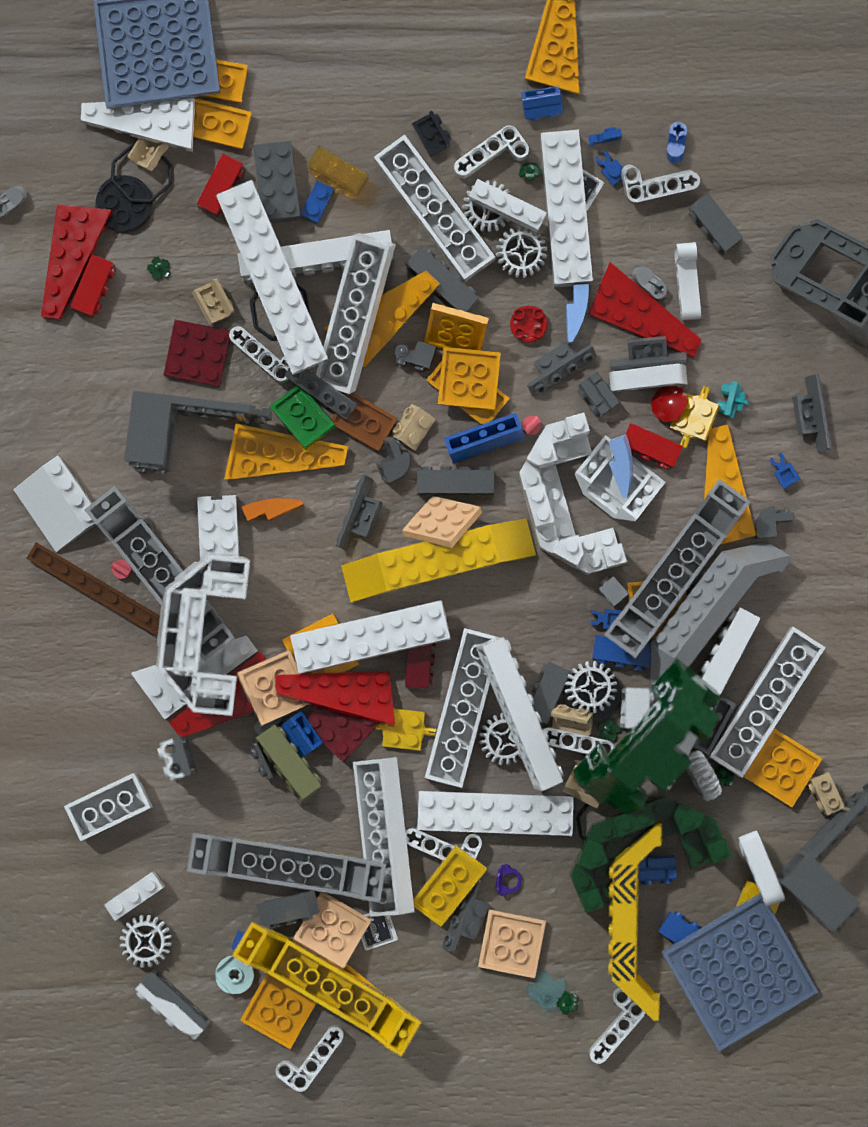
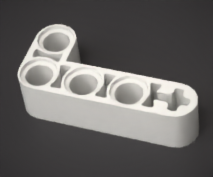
M511 125L505 126L458 159L454 165V173L458 178L465 179L506 150L516 161H524L529 153L528 144L515 127ZM511 132L514 134V138L507 140L504 134ZM491 143H496L499 148L496 151H492L488 146ZM522 147L525 149V153L518 155L515 149ZM475 154H481L483 156V160L477 162L473 159V156ZM461 165L462 167H465L466 165H468L466 167V172H464L463 170L459 171V166Z
M626 165L621 171L625 195L632 202H641L692 190L700 184L699 176L691 170L643 181L640 171L633 165ZM630 169L635 170V176L632 179L626 177V173ZM689 176L694 178L691 180V184L685 181L689 179ZM674 179L676 185L674 188L669 189L667 183L669 180ZM651 184H657L658 186L657 191L654 193H649V186ZM634 188L639 189L637 197L630 196V192Z
M696 242L676 244L674 255L681 320L701 319L696 266Z
M237 326L231 329L229 336L236 347L277 382L286 383L289 380L287 377L278 378L276 376L278 370L284 369L287 371L289 369L285 356L279 360L244 328ZM242 332L241 335L246 341L245 344L239 338L236 339L235 333L240 334ZM251 344H255L258 346V350L255 353H249L248 347ZM271 357L272 363L269 366L263 365V358Z
M669 364L609 372L610 390L612 392L688 385L686 366L683 364Z
M554 728L543 729L546 733L551 731L553 736H558V732L561 733L559 745L555 744L557 740L550 739L547 742L550 746L589 754L598 743L601 745L604 743L608 744L610 751L614 748V745L607 740ZM565 735H570L573 739V743L570 746H565L562 742ZM585 739L590 740L592 743L589 750H583L581 747V743Z
M409 828L405 832L408 845L441 860L446 858L442 855V850L445 847L452 849L455 847L416 828ZM416 832V837L420 839L421 835H424L425 838L422 840L421 847L417 845L419 843L417 840L410 842L407 834ZM474 833L469 834L461 847L463 851L476 859L482 845L480 836ZM471 837H476L479 841L478 846L475 848L468 846L467 842ZM428 839H432L436 843L435 848L432 850L425 848L424 843Z
M753 831L738 837L740 850L743 856L746 857L766 907L785 901L784 894L758 832Z
M620 988L614 990L612 997L614 1002L623 1011L589 1050L591 1060L598 1064L603 1063L645 1015L642 1009L638 1015L631 1013V1008L637 1004L628 995L624 1002L617 1001V994L623 992ZM623 1019L629 1022V1026L626 1029H620L618 1026L619 1022ZM609 1034L616 1036V1041L613 1044L606 1043V1037ZM603 1042V1044L607 1048H609V1050L606 1051V1049L604 1048L601 1051L603 1056L601 1058L599 1056L595 1058L594 1051H600L603 1048L600 1043Z
M332 1025L328 1028L300 1068L289 1061H281L276 1068L277 1077L298 1092L305 1091L342 1041L344 1031L341 1026ZM331 1031H339V1038L335 1037L330 1044L328 1041L332 1036ZM325 1045L328 1047L329 1053L321 1055L318 1048ZM314 1061L317 1064V1069L310 1071L307 1068V1063ZM281 1066H288L290 1073L288 1075L281 1074ZM302 1077L305 1079L306 1084L299 1087L296 1085L295 1079Z

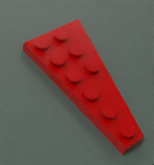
M57 204L41 311L42 318L62 319L71 301L70 297L80 282L79 279L82 272L85 271L90 257L96 249L97 241L106 228V222L113 213L112 210Z
M609 262L588 315L643 338L666 336L668 348L680 353L686 352L688 356L694 358L702 339L615 265Z
M261 652L231 674V676H236L232 716L193 712L188 707L169 722L179 737H185L254 712L237 673L265 661L266 658Z
M389 671L275 675L274 677L276 696L297 702H307L316 707L329 708L328 710L356 718H366L371 722L388 724L387 726L393 728L395 726Z

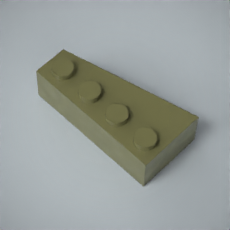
M274 724L256 737L255 742L270 763H275L273 767L279 777L286 779L287 789L290 793L297 795L299 799L296 802L301 806L319 792L321 780L317 774L310 772L308 762L298 756L296 746L286 740V734L281 727L277 728Z

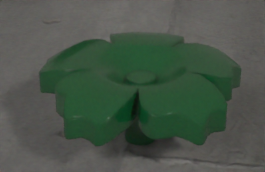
M524 163L521 165L520 177L534 181V176L539 177L542 175V170L539 169L537 163Z
M159 256L151 261L152 264L147 265V270L155 280L169 275L167 267L170 263L168 260H160Z
M610 718L605 720L604 723L599 722L597 725L598 731L602 732L598 736L600 739L606 740L608 737L609 741H613L617 737L616 733L620 732V726L616 723L613 724L614 720Z
M722 765L714 770L720 786L724 784L730 787L733 784L734 773L729 770L727 771Z
M563 992L561 994L562 998H559L557 1001V1007H561L560 1011L564 1015H568L569 1011H577L579 1006L575 1003L578 1002V996L575 993Z

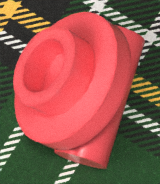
M538 416L526 417L522 423L523 431L528 435L537 434L541 429L540 418Z
M126 560L114 561L111 565L114 576L119 579L127 578L131 573V567Z

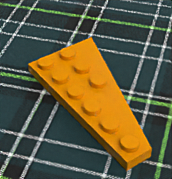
M547 0L524 80L548 87L558 86L559 90L579 95L575 0Z
M427 270L381 296L363 367H366L440 285ZM329 325L324 327V329L328 331Z
M236 424L224 480L345 466L348 446L318 440L305 450L293 435Z
M728 424L711 428L708 435L704 499L719 479L747 499ZM749 505L721 544L756 536Z

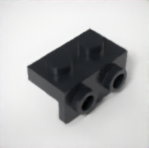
M433 111L412 123L429 157L449 148V141L452 140L448 131H443L441 127L443 123L438 113L434 114Z

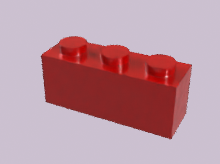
M222 153L196 203L198 208L216 217H219L220 213L224 214L216 195L234 188L237 180L241 181L245 173L243 163Z
M93 254L91 255L70 306L72 310L94 318L95 314H99L102 304H100L101 299L106 297L109 286H107L109 279H113L116 273L113 262Z
M632 423L629 424L625 433L630 444L631 454L636 452L641 455V459L648 462L654 460L658 462L659 467L666 470L674 467L683 447Z

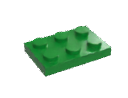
M298 385L270 405L273 413L305 450L335 428V424L308 392Z

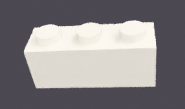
M153 871L104 904L112 918L117 920L163 889L165 885L156 872Z

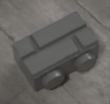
M598 372L578 385L580 389L578 390L579 395L583 400L587 399L590 402L589 408L595 416L598 414L602 417L620 403Z

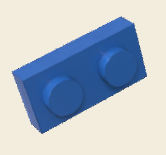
M316 181L300 216L318 224L333 194L334 188Z

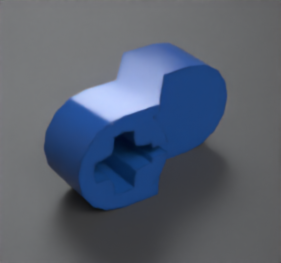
M680 122L673 123L669 131L666 155L667 159L673 163L680 162L684 156L687 127Z

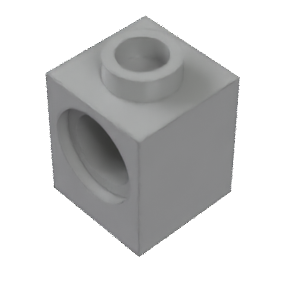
M607 576L599 583L601 586L598 589L599 592L613 607L629 594L614 576L611 579Z

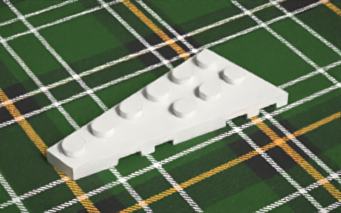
M194 98L110 109L106 108L105 102L82 103V124L101 129L108 128L122 134L123 132L130 134L132 137L155 143L161 142L169 144L174 148L181 147L185 148L186 151L193 152Z
M247 636L234 639L206 662L199 656L198 672L226 675L258 652V650ZM156 665L131 673L164 719H167L186 705V702Z

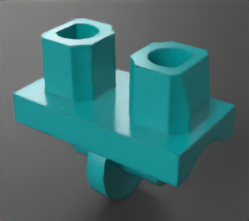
M732 381V384H722L721 394L729 397L727 402L718 401L717 404L720 406L718 412L734 419L736 411L742 412L743 405L749 406L750 401L745 400L746 393L741 392L742 385Z

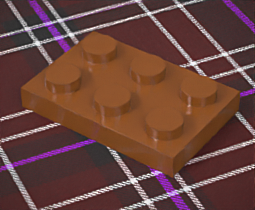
M353 392L350 394L346 393L345 396L354 401L357 406L348 419L335 412L331 421L335 424L336 428L379 452L384 444L382 439L388 437L398 418Z

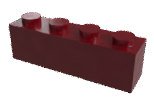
M436 643L408 649L405 687L428 689V685H432L433 673L429 672L430 666H434L435 654H431L432 646L435 647Z

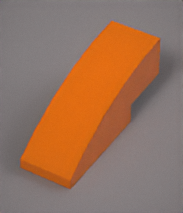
M275 498L242 506V510L248 522L264 515L271 521L304 506L302 500Z

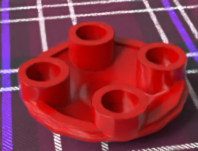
M527 305L517 308L511 317V332L515 338L522 342H536L547 331V317L543 310L536 306Z
M664 386L653 396L651 403L652 412L661 421L677 422L686 409L688 396L678 386Z

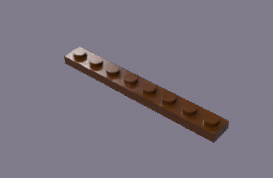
M36 542L26 559L158 637L160 615Z

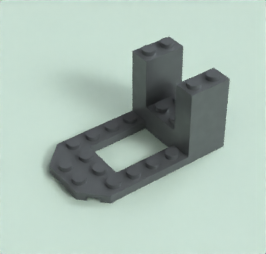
M818 219L810 221V224L804 226L797 225L792 227L770 257L773 267V281L780 287L833 314L851 339L868 349V245ZM823 246L864 266L844 296L803 275Z
M133 391L124 461L129 462V466L135 468L137 472L146 473L147 469L154 470L155 474L160 475L171 472L178 412H181L182 416L192 417V414H200V418L205 419L217 416L222 421H230V418L238 420L239 423L247 424L249 420L267 424V421H272V412L267 408H261L260 411L256 409V406Z
M868 782L863 785L862 788L864 790L860 793L856 791L844 803V808L836 811L776 874L779 885L824 928L827 927L832 932L841 930L846 924L844 922L849 915L853 917L859 911L858 906L861 903L815 859L817 857L820 859L827 852L825 848L830 843L834 844L841 837L839 833L843 829L848 830L854 824L853 819L857 815L861 816L868 809L866 806L868 804Z

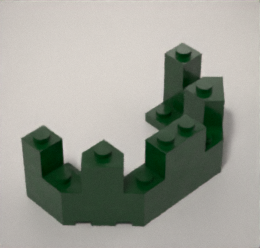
M678 658L651 686L657 702L607 755L605 747L598 743L573 770L578 786L601 804L607 802L614 809L619 808L625 814L643 809L648 796L645 789L641 786L645 783L646 778H649L665 791L676 782V778L681 773L686 772L689 768L691 761L688 755L677 747V745H680L685 740L688 731L699 740L710 737L719 717L710 708L717 705L720 696L716 689Z
M662 796L645 803L643 809L629 814L621 812L591 824L569 874L584 912L587 914L604 907L603 903L613 899L609 897V887L611 882H613V878H610L607 860L622 853L657 821H663L662 838L675 833L678 834L691 869L707 862L715 864L732 857L727 842L721 835L716 819Z

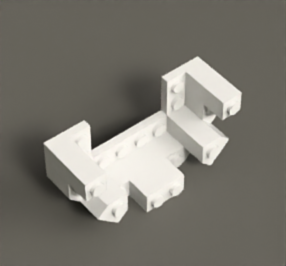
M585 413L566 417L563 421L545 426L519 472V479L539 549L579 570L583 574L589 575L624 565L627 561L622 543H617L613 528L581 537L575 535L556 465L589 456L592 452L587 437L589 427Z
M207 554L199 562L195 561L174 578L175 581L165 588L163 606H161L156 666L193 712L232 716L236 676L198 672L206 595L245 599L250 562L246 557Z

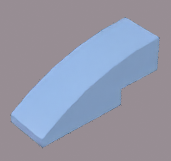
M589 284L573 285V304H566L568 345L572 344L582 325L587 309Z
M626 434L616 437L609 442L615 457L610 461L609 465L623 499L627 498L630 493L633 476L632 454Z

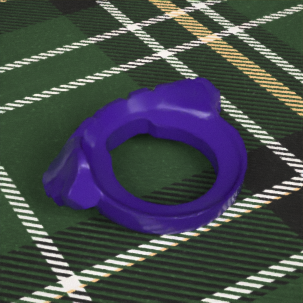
M504 864L499 868L496 878L498 894L500 896H507L509 893L516 892L522 883L520 873L516 869L511 868L509 864ZM508 873H514L518 878V883L514 888H507L502 884V877Z

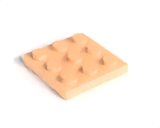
M432 496L403 528V536L452 548L482 514L481 507Z
M290 650L237 673L260 726L310 705L307 702H297L276 696L275 675L300 674Z
M321 892L317 898L320 913L312 915L313 919L303 921L292 941L343 970L372 920L327 893Z
M489 909L478 967L535 978L546 920Z

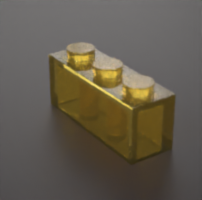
M318 146L307 165L308 169H310L309 173L317 178L320 176L325 178V182L334 188L337 185L349 197H352V195L358 197L369 178L367 173L321 146Z

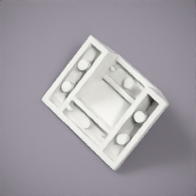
M605 435L575 472L576 479L583 495L610 516L617 519L636 521L665 484V481L632 456V485L629 495L623 499L609 465L610 461L615 458L609 445L611 439Z

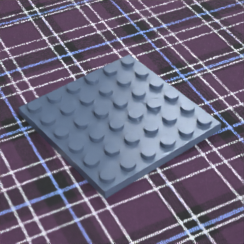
M94 0L107 109L220 94L209 0Z
M760 893L661 952L718 1051H721L818 993L770 906L766 907Z

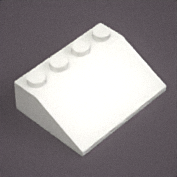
M58 455L13 489L56 552L96 526L85 511L92 504L91 500L63 459Z

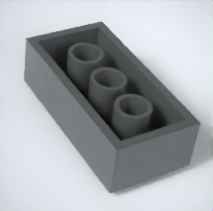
M291 141L253 145L259 198L270 224L301 220Z
M421 247L406 263L407 270L414 277L427 270L440 283L432 293L447 307L470 313L478 304V293L471 286L467 288L463 283L464 280L455 273L453 275L449 271L450 267L442 260L440 262L437 261L436 255L429 248L425 250Z

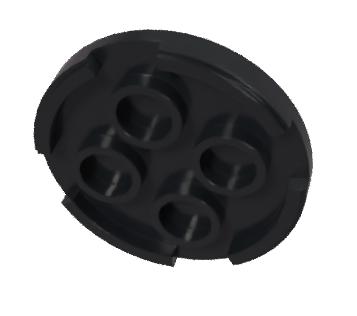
M128 175L115 176V181L131 198H152L148 187L140 179ZM111 178L101 185L95 202V208L113 211L111 217L106 222V226L118 232H131L143 226L149 219L153 208V202H130L111 182Z
M592 671L595 682H606L601 674ZM586 672L578 677L575 687L586 683ZM616 677L610 679L611 682H617V685H611V689H617V693H610L615 699L611 700L608 698L607 701L611 705L607 706L603 703V711L597 706V713H593V707H590L589 712L593 713L592 723L607 720L618 709L621 701V689ZM590 681L588 686L581 689L589 690L593 697V689L601 687V685L593 684ZM565 685L563 691L565 705L569 708L578 709L579 703L576 706H572V703L576 701L574 698L568 700L572 692H565L566 689H571V686ZM607 688L599 689L596 692V702L603 699ZM586 692L576 693L582 701L591 703Z

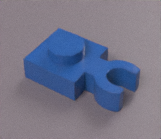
M610 127L605 129V132H602V134L590 135L588 138L589 145L621 140V128Z
M604 151L603 155L606 157V160L600 161L596 157L595 161L599 166L604 167L601 173L613 187L622 180L621 171L623 167L617 159L611 162L609 153Z
M779 453V463H776L773 458L769 460L772 466L777 467L778 470L773 473L782 489L800 480L791 463L785 465V457L782 453Z
M604 609V614L598 611H591V614L598 616V620L595 622L590 621V624L598 625L603 623V628L609 629L623 610Z

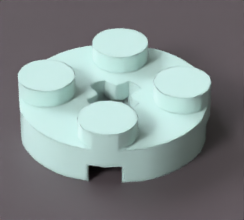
M232 956L224 958L218 964L215 973L216 982L220 989L231 994L245 992L251 986L254 978L253 967L244 964ZM232 969L234 971L238 970L240 972L238 974V976L240 977L239 979L230 978V971Z

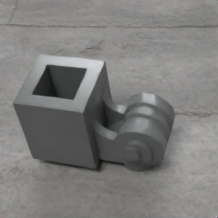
M418 341L415 350L409 352L406 345H399L395 349V363L406 366L408 363L413 365L415 370L421 372L429 371L436 346Z

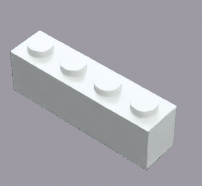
M477 179L469 195V201L535 233H538L547 212Z

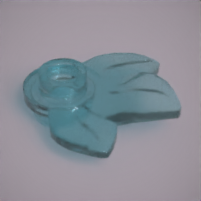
M546 971L539 973L536 984L527 985V992L530 998L538 1001L539 1005L547 1010L556 1006L557 998L562 996L565 991L564 978H558L553 981ZM546 996L551 997L550 1003L544 1002Z

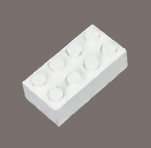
M621 689L620 728H633L649 710V705H653V693H650V689Z
M136 772L64 807L79 840L83 841L153 806Z

